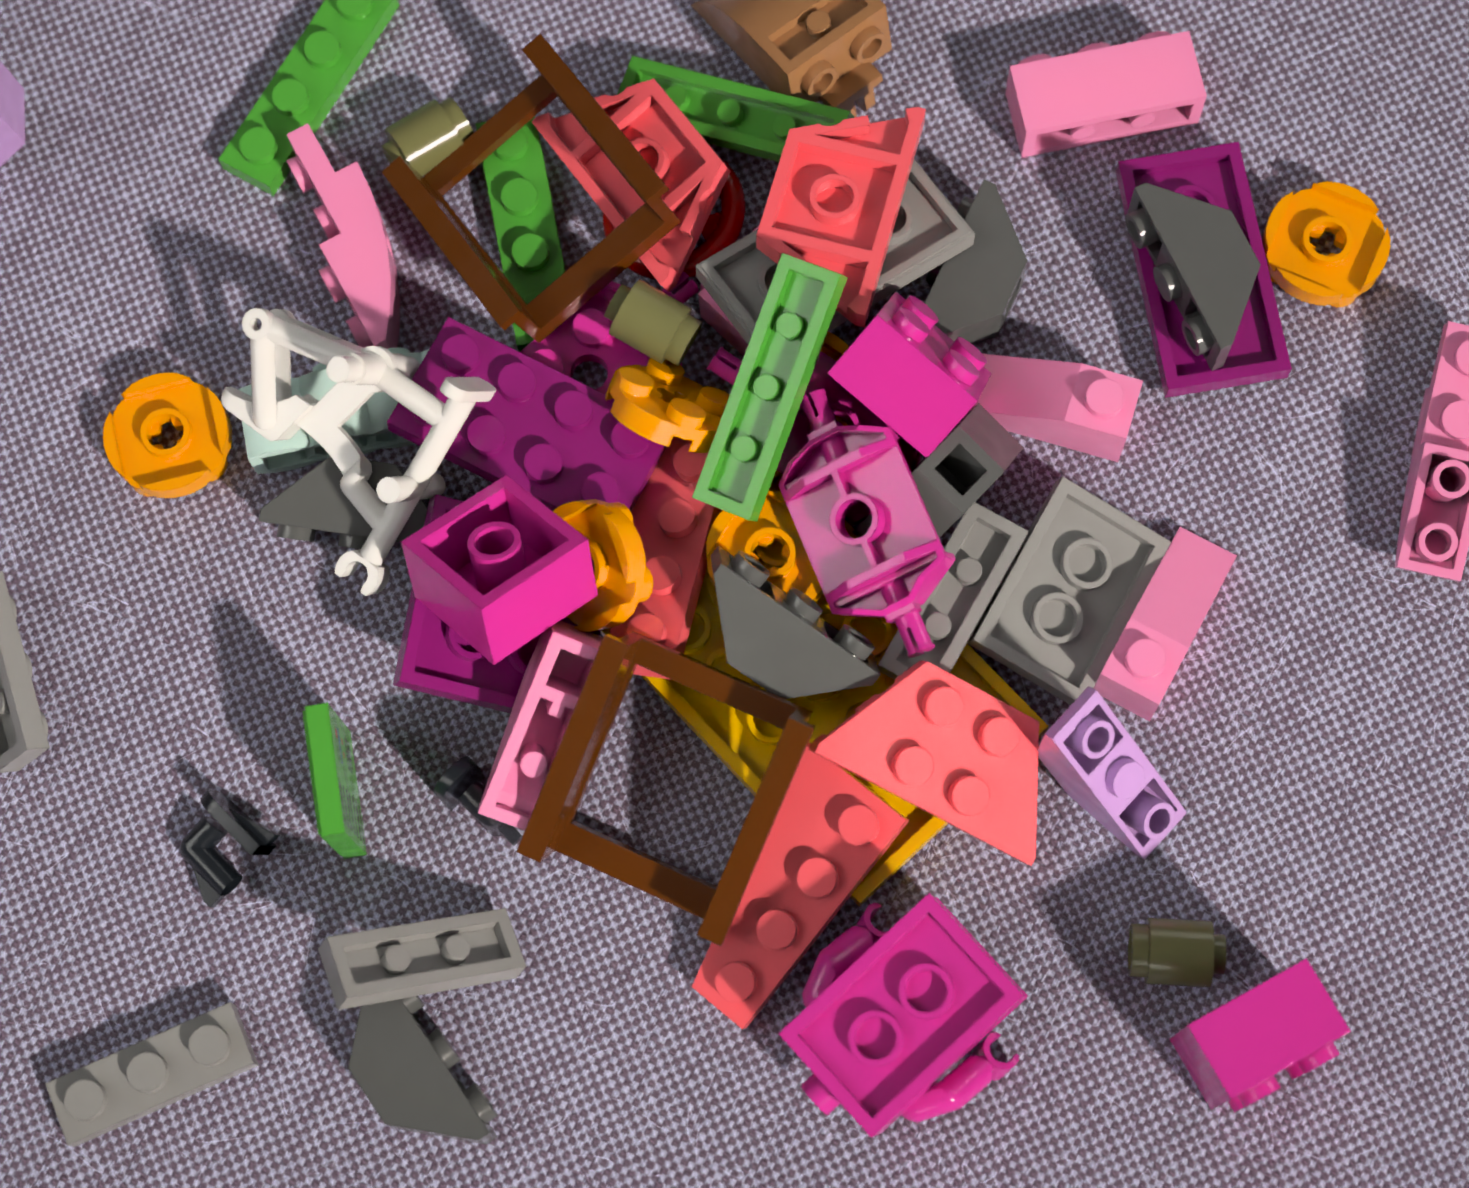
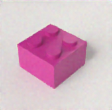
M895 292L849 345L827 374L927 458L975 405L992 373L983 367L987 360L973 344L962 337H958L953 341L935 325L939 319L924 302L912 295L905 300L900 294Z
M507 475L401 541L415 598L493 665L598 596L588 539Z
M1306 958L1188 1024L1172 1036L1170 1041L1209 1108L1212 1110L1228 1102L1235 1113L1281 1088L1274 1075L1286 1069L1293 1080L1338 1056L1340 1053L1333 1042L1351 1031Z

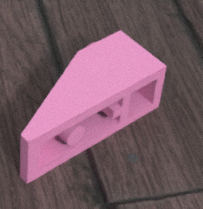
M983 354L987 360L983 367L992 374L978 401L967 414L979 403L1009 432L1111 461H1119L1143 380L1083 363Z
M1179 527L1093 689L1097 690L1102 697L1150 721L1237 555Z
M561 620L541 633L523 676L478 807L479 814L522 830L526 829L602 642V636L592 632H582L574 628L576 626Z

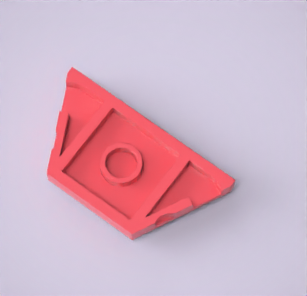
M650 79L626 87L620 94L614 96L604 94L594 99L669 188L661 198L681 222L639 259L658 283L670 292L677 285L731 170L655 79ZM548 112L537 116L532 121L533 125L615 228L645 204L572 113L554 118Z
M906 108L905 117L875 123H870L868 115L843 119L840 123L832 126L814 124L791 128L785 141L756 234V248L776 264L779 263L781 254L784 253L848 277L836 311L856 326L864 328L866 326L925 123V108Z
M919 660L895 678L894 684L881 694H874L854 709L856 711L854 715L827 735L821 734L812 741L808 749L809 751L1008 856L1032 866L1036 858L1039 721L938 666L928 661Z

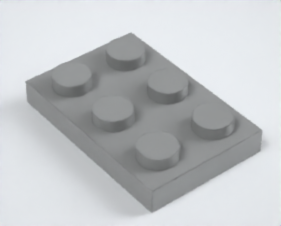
M1061 477L1055 481L1033 521L1023 545L967 644L1069 705H1072L1088 686L1091 688L1095 686L1100 673L1171 541L1067 478Z

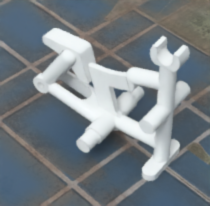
M264 308L250 309L242 319V328L245 335L250 338L252 397L234 387H225L221 396L222 405L267 440H289L302 429L331 456L343 474L340 480L342 492L372 528L361 549L347 551L340 556L336 563L335 574L339 577L351 576L357 570L359 563H362L367 569L368 577L360 592L365 596L378 594L389 582V566L383 562L419 500L430 499L436 494L442 495L444 493V478L435 472L475 403L491 401L496 388L479 377H446L440 387L441 393L448 397L446 403H443L412 380L420 365L411 356L391 353L388 349L381 346L360 347L297 320L293 313L286 309H273L270 311ZM259 319L261 320V323H262V326H261L260 329H258V327H257V321H258ZM290 350L327 365L326 373L336 384L320 401L310 394L303 397L299 395L292 396ZM384 391L432 427L403 476L381 479L377 484L375 492L367 482L372 473L371 463L342 426L375 392Z

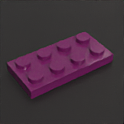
M1239 142L1118 161L1115 172L1125 215L1128 214L1134 188L1144 183L1230 210L1261 264L1223 367L1211 371L1203 354L1196 356L1189 348L1182 331L1181 324L1184 318L1175 301L1167 302L1159 292L1153 275V268L1156 266L1146 247L1139 249L1130 237L1165 398L1288 378L1292 370Z
M450 317L447 318L412 378L415 383L443 403H446L448 397L441 393L440 387L446 377H479L492 384L496 388V392L491 401L475 403L444 459L492 483L507 475L552 511L568 502L598 499L607 503L620 502L632 511L667 446L638 435L620 423L610 412L614 399L606 401L605 394ZM399 402L387 420L389 431L418 446H421L432 427Z

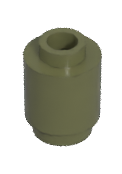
M449 96L440 103L433 99L385 128L384 131L389 141L381 145V149L390 164L401 156L419 174L425 176L459 148L474 132L460 107Z
M641 279L632 288L622 284L614 294L604 314L605 318L612 321L609 335L660 364L666 359L677 366L681 364L703 324L702 321L691 316L692 308Z
M1148 917L1146 924L1131 923L1128 935L1129 977H1144L1145 984L1210 988L1213 974L1224 975L1226 937L1224 934H1214V926L1211 920Z

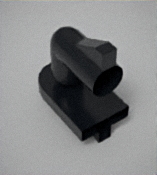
M469 756L459 759L436 783L434 787L435 794L450 811L460 803L483 825L492 836H503L515 846L522 839V835L514 826L478 813V807L485 789L481 781L485 776L479 766Z
M210 788L200 798V801L215 820L203 816L182 840L180 853L185 861L194 869L203 901L210 908H214L227 894L237 887L243 877L215 849V846L224 836L229 833L250 855H269L276 847L274 841L280 835L248 817L224 794Z

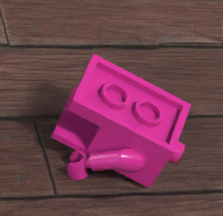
M928 893L889 931L884 932L877 930L871 923V919L882 906L875 902L870 904L855 926L847 929L819 952L802 992L805 1009L778 1033L813 1072L801 1084V1088L811 1101L826 1115H829L841 1104L871 1138L883 1133L900 1116L909 1121L919 1123L961 1109L988 1086L991 1081L1004 1077L1019 1062L1018 1054H1015L1008 1062L1004 1063L994 1059L990 1053V1046L1001 1034L998 1032L989 1033L1015 1010L1028 995L948 908L931 893ZM983 1038H985V1039L974 1049V1051H973V1053H972V1056L967 1057L963 1062H961L957 1067H955L950 1073H948L944 1078H942V1077H943L953 1066H955L968 1052H970Z

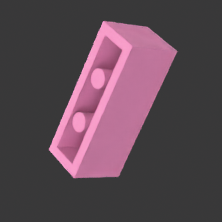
M1154 31L1141 36L1134 42L1113 46L1105 42L1093 43L1081 48L1077 53L1051 57L1047 54L1032 55L1021 60L1016 65L1009 66L1005 92L1021 158L1197 124L1207 98L1189 31L1170 34L1167 31Z

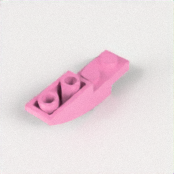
M307 123L286 134L296 155L286 160L301 191L305 193L314 189L322 203L321 206L313 209V212L328 240L319 244L328 266L318 270L334 302L338 303L346 298L355 316L346 320V323L358 346L363 348L367 346H381L386 349L395 348L398 345L400 331L398 275L391 242L380 211L358 162L356 161L335 172Z
M1448 321L1443 326L1431 384L1425 389L1402 507L1395 568L1460 582L1469 548V325Z

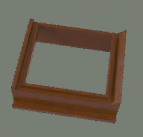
M541 33L522 49L541 75L469 136L460 147L425 176L419 174L401 156L381 171L497 324L505 331L513 323H516L538 343L543 341L681 222L661 198L669 188ZM556 97H559L645 204L527 304L443 195Z
M634 631L620 639L607 633L602 639L516 852L539 863L554 851L564 854L703 918L697 936L722 946L815 729L814 725L807 723L813 711ZM637 664L783 729L717 886L574 821Z

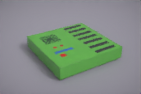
M328 703L305 706V711H302L318 835L344 859L365 856L367 851L351 732Z

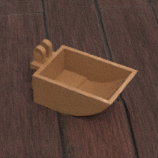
M697 0L691 5L771 91L813 102L821 100L825 105L850 111L854 117H857L854 101L863 111L876 104L874 87L883 82L882 74L872 63L892 50L886 5L881 0Z

